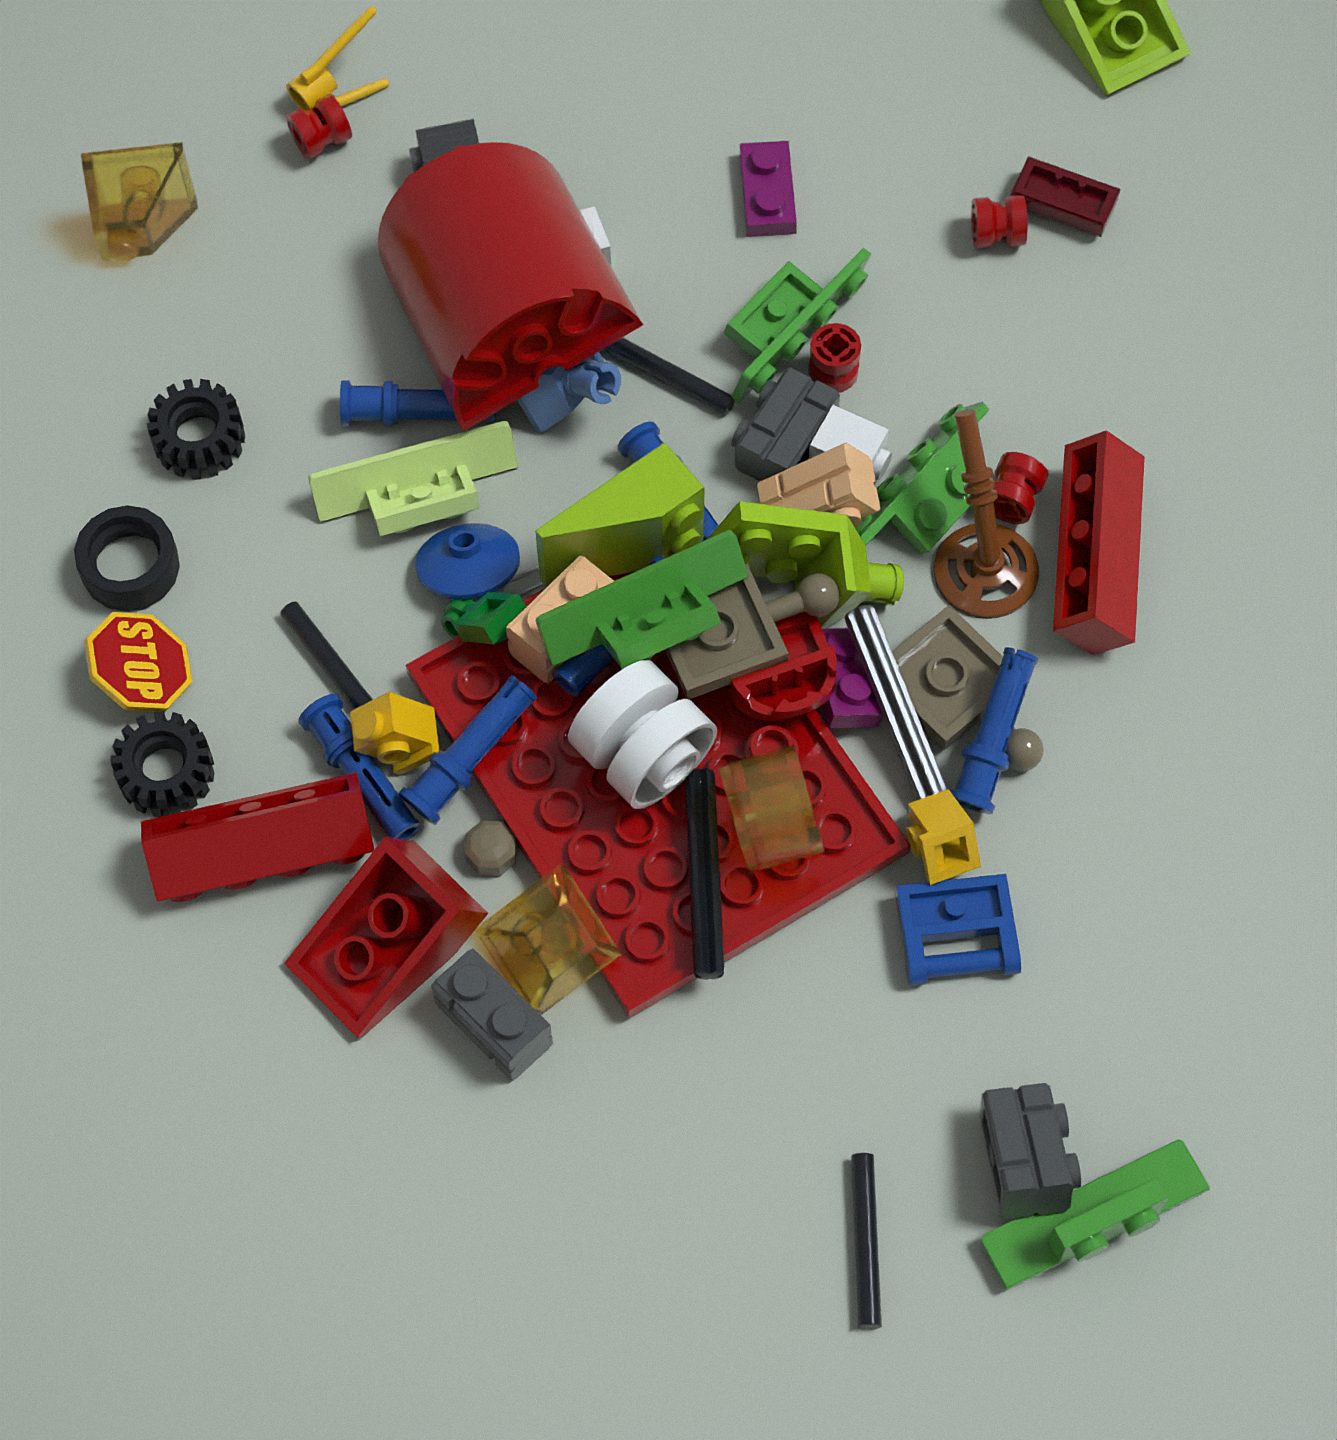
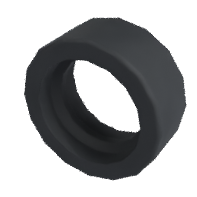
M126 505L109 508L94 516L79 532L74 548L76 568L84 586L93 599L111 609L132 611L147 608L161 600L175 584L180 568L178 550L172 532L161 517L141 507ZM129 536L144 537L153 541L157 547L158 558L150 570L136 579L116 581L106 579L99 572L97 558L108 544L119 538Z

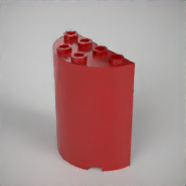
M501 142L457 146L450 152L431 160L416 172L407 176L403 184L393 195L382 216L378 233V251L382 266L463 432L540 387L539 378L545 370L555 366L568 370L643 326L640 317L560 174L546 158L529 148Z

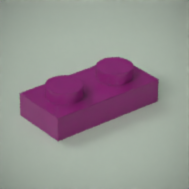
M789 141L740 143L739 156L747 237L796 234L797 220Z
M822 629L829 647L834 645L837 656L835 689L830 699L822 705L827 727H878L883 715L849 629Z

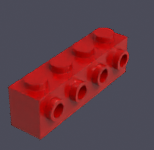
M1107 430L1066 444L1064 448L1053 632L1091 655L1135 643L1145 456Z
M357 772L141 821V844L157 902L167 899L173 902H185L197 898L203 891L224 886L230 890L242 889L252 885L259 878L276 874L282 877H294L307 872L311 866L328 862L338 865L350 864L362 859L365 854L372 853L375 850Z

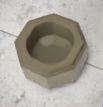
M481 820L465 835V860L478 875L501 876L516 863V838L503 821Z

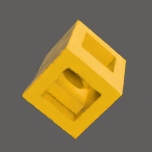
M387 692L350 711L354 751L378 758V761L381 763L393 764V772L395 774L403 775L429 762L431 755L434 752H439L435 712L432 706Z
M949 789L908 803V821L911 826L905 829L906 837L911 845L910 849L917 859L922 857L926 880L930 885L981 867L974 823Z

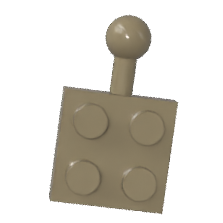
M745 564L749 577L708 595V598L717 608L721 624L704 631L696 639L683 641L665 649L686 699H692L730 685L731 680L788 661L789 653L774 622L801 612L815 617L829 614L835 609L839 601V589L836 582L825 574H811L800 582L796 592L765 602L748 564Z
M948 605L892 651L923 730L944 750L977 722L981 723L1003 658L989 642ZM1013 728L1005 754L1009 756V768L1015 771H1028L1036 767L1043 757V743L1035 732L1025 728Z

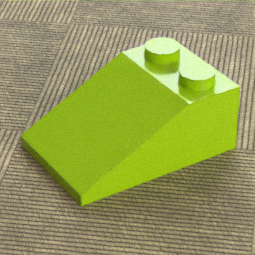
M1040 0L1050 21L1105 96L1191 54L1166 0Z
M664 442L535 530L540 581L545 587H548L580 555L588 559L607 576L641 570L649 566V562L654 556L667 558L702 542L704 538L705 487Z

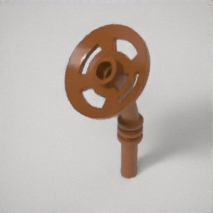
M967 409L955 413L954 417L965 471L961 474V478L965 482L963 486L964 492L968 494L965 497L966 503L973 507L975 524L967 525L954 531L943 541L936 554L934 577L941 595L955 609L973 617L992 619L1012 614L1029 601L1037 586L1039 565L1032 547L1020 534L1008 527L996 524L993 501L998 498L997 491L994 490L996 486L995 480L991 478L994 475L991 467H986L976 411ZM976 535L977 542L968 548L959 544L970 536ZM1010 543L1014 544L1021 552L1025 561L1026 572L1019 570L1018 557L1009 545ZM1004 553L1008 556L1011 567L1004 565ZM948 562H956L957 576L966 587L963 592L952 581L948 570ZM964 562H972L970 569L971 577L966 572ZM1007 582L1016 590L1013 594L1003 599L994 601L981 600L983 589H997Z

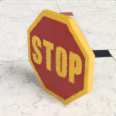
M112 612L84 641L89 679L124 710L165 712L193 682L187 645L153 614Z

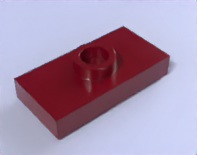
M1028 156L1010 196L1023 195L1027 211L1102 237L1119 199L1121 189Z

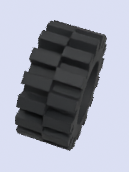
M192 379L183 380L185 389L178 391L175 384H172L166 388L169 398L166 399L161 394H158L154 399L156 409L150 407L147 414L150 422L147 423L148 433L157 458H160L162 465L167 470L173 467L175 475L184 478L188 469L192 479H201V470L208 469L211 478L219 475L216 467L218 464L221 463L226 470L233 465L231 455L239 458L243 451L241 443H245V432L240 410L231 393L227 395L225 387L217 383L212 390L209 380L200 379L199 387L194 388ZM192 418H210L216 423L215 430L201 440L185 441L177 435L178 428Z
M158 711L154 712L155 721L151 723L147 722L145 715L137 717L136 721L139 728L135 731L127 724L121 730L125 740L115 739L112 747L116 755H110L111 766L114 771L113 775L126 801L129 804L133 802L136 810L145 814L147 808H150L153 817H162L163 809H169L171 814L181 812L179 805L186 803L190 810L196 807L198 803L195 796L200 794L204 798L210 791L207 781L213 782L215 775L212 767L214 765L213 756L203 732H199L197 724L191 719L185 724L182 714L175 712L172 713L171 719L167 720L164 712ZM171 748L182 754L183 765L181 770L169 779L155 781L143 773L145 759L157 750Z

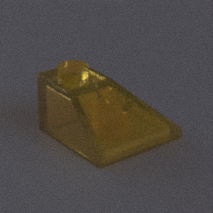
M183 142L81 153L93 233L102 261L112 259L127 261L139 256L153 255L198 209V200Z
M562 864L557 865L475 929V932L506 981L540 1015L544 1014L621 955V952Z

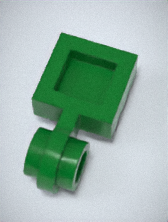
M487 592L477 602L472 599L452 600L444 607V616L441 617V624L452 638L460 636L462 641L493 645L507 639L506 626L527 606L519 594Z

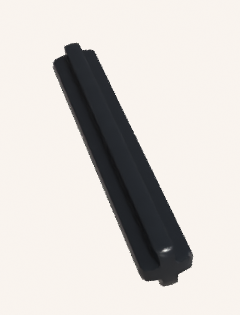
M702 768L693 769L685 780L693 964L696 978L713 980L719 979L724 975L716 786L713 770Z

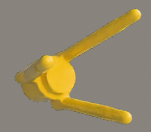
M369 7L313 65L286 84L290 97L300 109L307 111L315 106L318 99L328 94L333 95L332 92L338 86L333 76L325 67L376 15V8ZM383 78L335 98L342 107L387 88L389 81Z

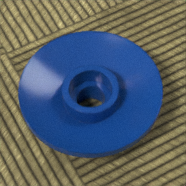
M468 523L449 527L429 538L418 551L415 567L420 583L433 594L448 599H474L483 597L487 592H495L505 586L514 577L519 568L520 553L515 539L503 529L488 524Z

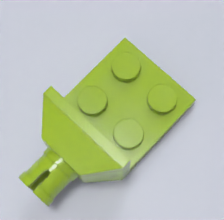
M739 501L707 538L709 539L724 531L731 530L737 536L744 563L748 564L753 576L764 577L774 583L794 581L795 592L800 582L811 574L821 573L831 577L838 586L839 601L832 612L825 616L817 617L822 629H826L845 618V615L855 609L861 602H877L883 605L894 606L895 601L898 602L903 593L904 573L901 566L893 563L879 564L867 561L866 545L849 517L845 514Z

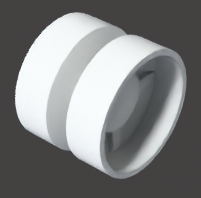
M650 660L635 662L606 681L580 709L568 733L570 744L595 769H606L609 767L607 772L608 783L634 809L645 808L656 803L679 786L704 759L717 735L716 725L691 700L682 699L676 701L678 696L677 686Z

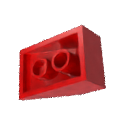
M385 836L284 964L357 1038H362L448 962L488 915V912L415 841Z

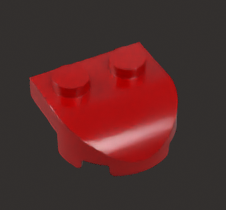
M803 612L774 622L789 653L788 661L731 680V684L727 685V689L734 704L743 714L762 721L783 720L810 712L822 706L830 699L836 685L837 656L834 645L829 647L817 617Z

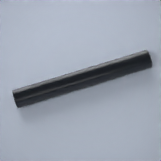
M621 338L603 349L725 415L731 411L735 400L731 398V394L625 338Z
M293 601L287 604L281 610V616L351 707L356 709L373 700L299 603Z
M856 1153L851 1155L858 1328L870 1330L882 1327L874 1155L871 1153Z

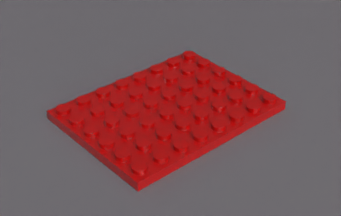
M634 572L618 574L609 577L612 580L616 581ZM543 590L524 599L525 605L528 606ZM457 636L406 664L407 674L426 704L434 707L435 718L451 743L455 742L511 675L515 676L519 682H523L537 696V699L520 715L510 729L478 763L471 774L500 819L514 834L518 847L627 1016L631 1018L697 979L694 975L685 780L656 803L645 808L634 809L608 783L607 772L609 767L606 769H595L568 741L571 724L583 705L606 681L622 670L615 659L597 674L578 697H574L556 682V678L547 684L516 660L509 652L508 638L500 643L490 645L462 641L460 636ZM663 650L654 654L649 660L678 688L676 701L686 699L666 651ZM727 686L689 699L717 727V735L712 747L695 769L708 768L715 773L724 962L909 854L910 843L815 709L788 719L762 721L743 714L734 704ZM768 725H776L788 730L795 737L799 745L797 765L788 775L778 779H766L753 773L748 767L744 756L745 744L749 736L757 729Z

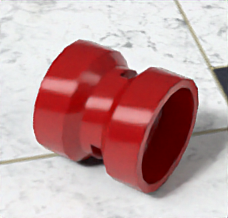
M332 94L318 99L315 106L307 111L298 109L286 115V122L292 138L307 160L321 154L324 146L330 143L340 145L352 138V130L339 102Z
M1023 195L1008 196L1002 202V206H1000L999 202H993L989 197L972 199L971 232L974 247L990 248L995 242H1000L1001 237L1009 246L1026 245L1028 218L1026 201Z
M832 323L820 327L813 334L810 343L808 368L809 377L812 381L815 382L817 380L836 389L838 393L844 392L854 385L859 374V359L862 347L860 337L854 329L844 324Z
M1007 452L1001 456L995 469L997 480L995 481L996 486L994 490L997 491L998 498L993 501L995 518L1006 523L1024 524L1029 521L1036 506L1034 495L1042 492L1049 474L1047 468L1034 457L1019 452Z

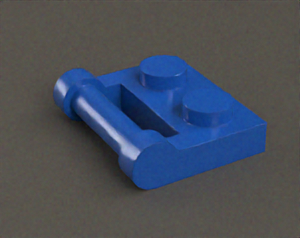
M1006 874L944 880L930 885L929 882L897 885L895 895L909 986L927 984V978L998 970H1001L1003 975L1021 973L1020 949ZM997 935L998 948L925 956L923 943Z

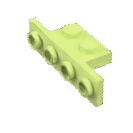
M501 421L314 472L308 476L320 522L370 508L379 535L383 536L390 533L407 532L415 526L441 519H454L466 512L480 509L477 490L472 480L519 467L509 423Z

